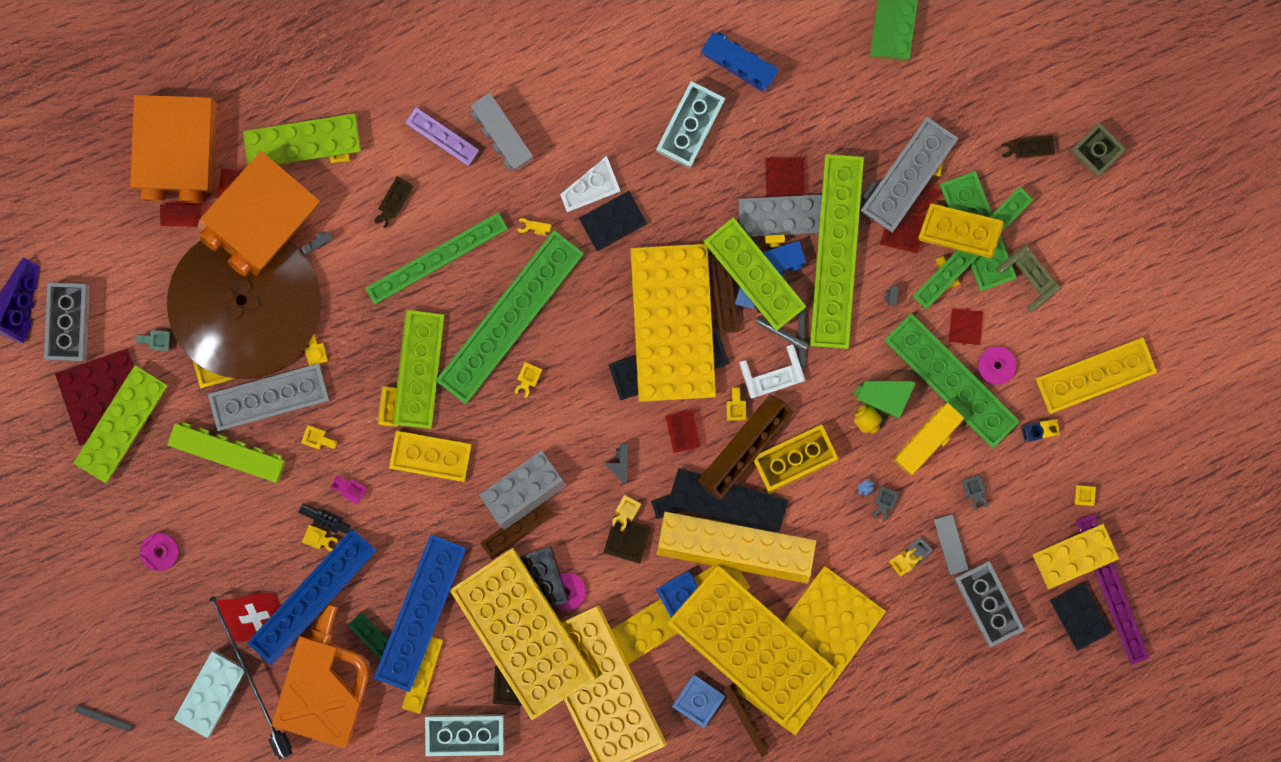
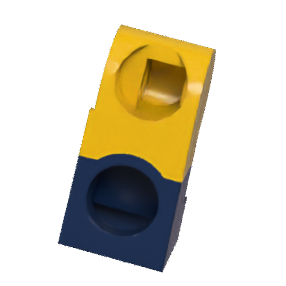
M1057 419L1021 426L1024 443L1060 434Z

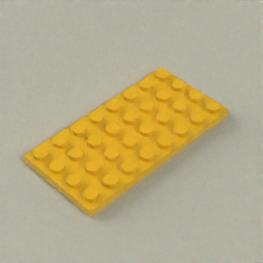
M706 244L630 248L639 402L716 398L708 249Z
M514 548L450 589L453 597L531 720L536 719L597 679Z
M718 565L667 622L670 627L781 725L785 724L834 668Z
M823 566L783 621L786 626L834 667L785 724L781 725L794 735L798 733L886 613L884 609L825 566ZM735 686L742 697L779 723L740 687Z
M600 606L593 607L562 622V625L597 678L564 700L593 761L631 762L665 747L667 743Z

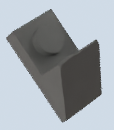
M620 444V448H616V459H620V463H604L623 483H627L628 444Z

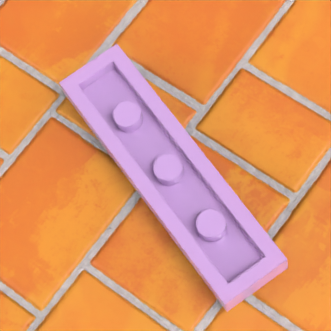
M418 108L414 109L405 124L467 166H470L479 152L477 148Z

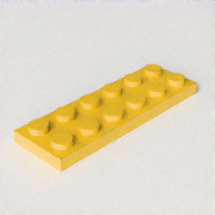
M1144 337L1035 378L1047 411L1049 414L1156 374L1157 371Z

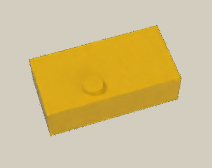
M944 403L892 460L908 475H913L940 445L944 446L951 439L949 435L964 420V417L949 403Z
M821 424L758 454L753 462L768 493L771 494L837 463L838 457Z

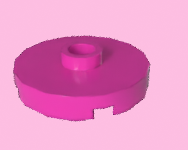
M992 347L981 354L978 360V371L986 382L1000 385L1008 382L1014 376L1016 360L1008 349ZM995 362H999L1001 364V367L999 369H996L994 367Z
M151 534L141 544V560L151 570H167L178 559V544L168 534ZM159 548L163 550L161 556L157 554Z
M561 573L564 587L570 590V594L567 595L569 602L554 607L562 611H570L577 608L583 602L585 586L577 575Z

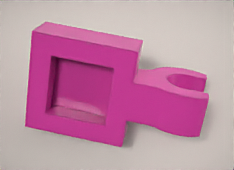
M339 475L335 477L334 483L331 485L333 490L342 491L341 496L355 504L360 502L368 489L353 479L348 482Z

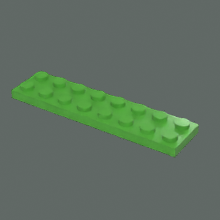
M912 313L884 339L946 403H949L964 417V421L992 449L1020 422Z

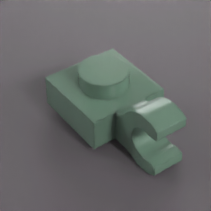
M151 330L150 336L136 335V343L149 344V350L169 351L171 332Z

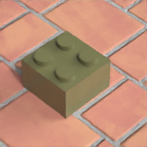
M1099 122L1069 152L1096 179L1126 148Z

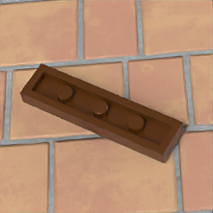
M710 258L720 335L737 333L739 329L732 276L717 258Z
M544 502L506 530L500 528L480 544L493 560L554 514L546 502Z
M730 685L723 688L761 757H764L768 754L766 749L769 746L764 738H759L757 732L760 730L755 721L750 722L747 717L750 712L746 705L743 704L741 706L738 698H740L738 691L735 687L731 689Z

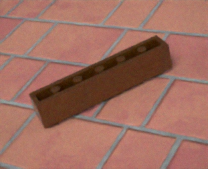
M771 394L765 399L698 479L697 482L706 492L720 500L793 414L788 405Z

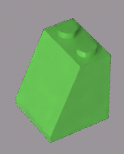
M864 381L862 384L859 383L853 395L856 396V401L898 419L903 412L915 383L912 381Z

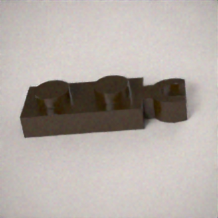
M1053 135L1014 139V145L1010 143L1001 144V147L1009 149L1007 154H1002L1003 158H1008L1012 154H1015L1016 159L1055 154Z
M396 176L378 210L382 211V214L378 215L374 222L377 224L380 219H384L385 224L383 228L386 229L390 223V216L394 219L397 217L414 185Z

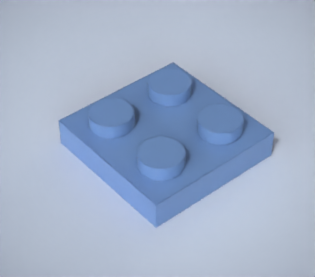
M693 674L672 707L704 728L725 698V695Z

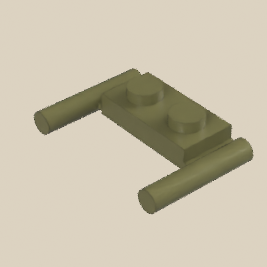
M1026 244L996 268L997 272L1002 274L1015 263L1038 294H1040L1036 300L1026 307L1030 313L1061 289Z

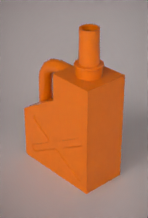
M328 604L320 612L315 629H311V635L303 634L298 638L271 726L346 749L350 744L363 703L362 698L368 682L369 670L367 663L360 655L330 643L333 637L331 630L338 607ZM336 659L349 662L356 667L357 678L353 690L333 668Z

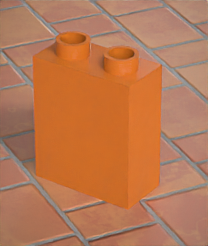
M134 95L130 188L141 191L142 201L162 202L164 201V192L179 193V202L202 203L203 194H213L217 102L212 98Z
M260 151L200 218L198 227L202 231L199 233L198 238L213 251H216L221 246L232 256L227 262L242 276H246L249 271L257 276L315 211L320 201L266 154Z

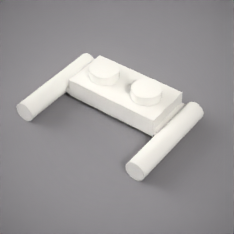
M794 344L787 346L792 365L752 378L747 361L739 362L751 399L806 381Z

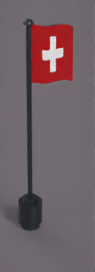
M258 593L236 599H217L213 596L210 598V602L212 601L273 732L269 734L271 737L268 739L270 747L279 760L293 754L291 750L293 747L286 732L281 733L280 730L276 731L275 727L271 726L270 716L235 643L249 641L280 607L274 593Z

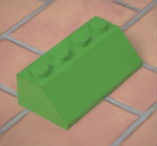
M878 0L870 57L902 62L909 61L918 0Z

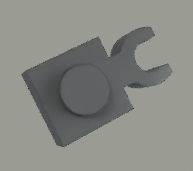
M323 231L315 235V240L301 247L304 255H308L314 250L332 242L334 238L331 233Z
M977 475L962 480L967 499L973 497V509L975 511L978 510L976 504L979 501L983 503L984 507H987V501L981 496V494L986 493L981 476Z
M880 486L874 502L879 508L873 512L872 517L876 518L878 513H882V521L885 522L888 517L886 511L887 509L893 511L899 492Z

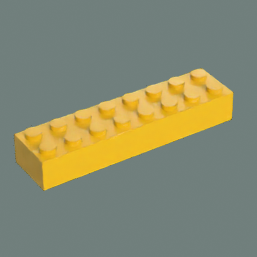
M664 512L656 555L712 566L718 565L722 568L808 584L811 576L816 540Z

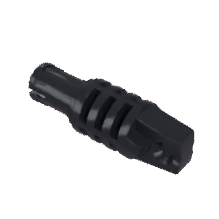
M303 503L298 512L313 519L315 524L334 533L340 531L347 534L351 528V525L343 522L344 518L323 508L318 510Z

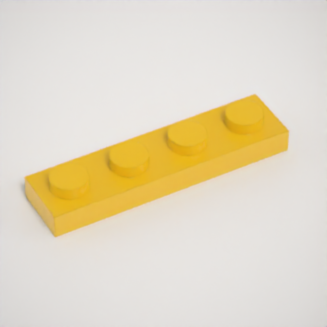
M431 637L411 691L406 693L402 709L421 714L443 643L442 639Z

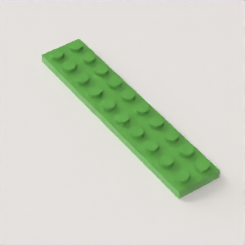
M553 230L436 379V382L467 404L584 253Z

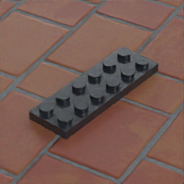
M712 329L714 369L729 365V361L718 329ZM636 355L608 364L620 401L639 395Z
M678 468L667 505L738 526L774 533L780 532L789 500L735 484L720 500L706 492L697 482L702 476L701 474Z

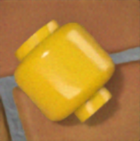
M863 405L854 412V423L862 433L870 432L873 434L880 429L879 425L882 422V417L875 408Z

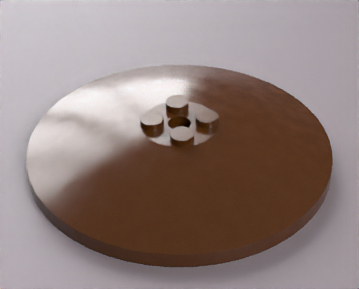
M200 240L180 260L168 288V319L174 337L180 347L201 367L227 378H260L275 373L289 365L309 344L320 317V287L314 269L308 259L288 240L257 276L251 271L246 276H242L227 262L231 258V254L221 246L216 251H213ZM244 295L247 298V302L245 305L240 306L237 304V298Z

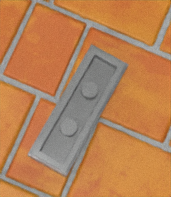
M953 514L933 519L949 575L969 570Z

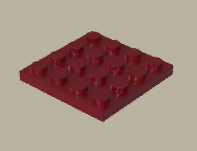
M128 348L55 373L79 446L85 445L133 369L134 363ZM151 414L145 424L153 421Z

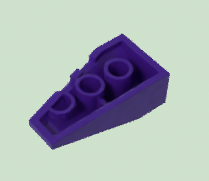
M22 258L0 291V336L23 344L32 324V320H30L31 308H34L32 300L34 290L37 287L39 266L26 258Z

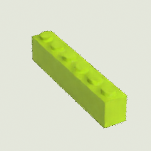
M182 421L180 425L174 424L167 446L279 483L286 461L281 460V455L271 453V456L264 454V450L254 446L253 449L246 448V443L237 440L234 443L227 441L228 437L217 434L216 437L209 435L210 431L199 428L198 431L191 429V424Z

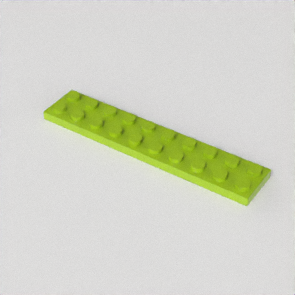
M825 154L810 346L849 349L864 157Z

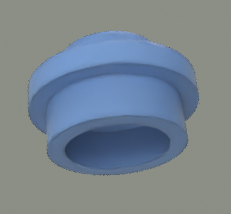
M869 479L865 480L857 487L859 490L858 494L860 496H868L875 490L873 488L875 483Z

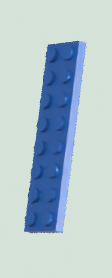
M351 529L254 634L247 644L272 666L377 550Z
M430 534L374 679L407 692L411 691L465 554V547Z

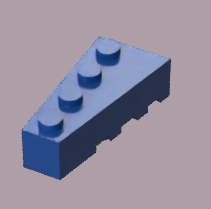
M712 32L700 54L765 94L777 76L779 69L771 63L760 59L755 53L744 50V47L737 42H730L727 40L728 37L721 32L717 34Z

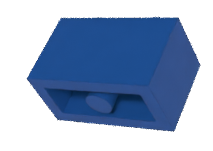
M799 241L762 252L780 275H784V271L792 269V272L803 268L802 265L806 264Z

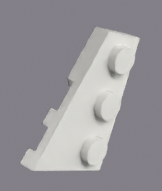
M607 156L560 194L567 213L621 192Z

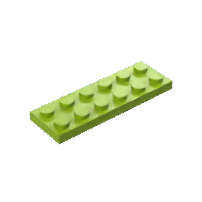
M356 114L243 131L247 165L260 151L277 165L361 152Z
M734 217L703 241L776 331L806 308V305Z
M405 310L392 425L432 428L436 379L444 322L443 314Z
M135 365L75 459L74 464L107 484L168 385Z

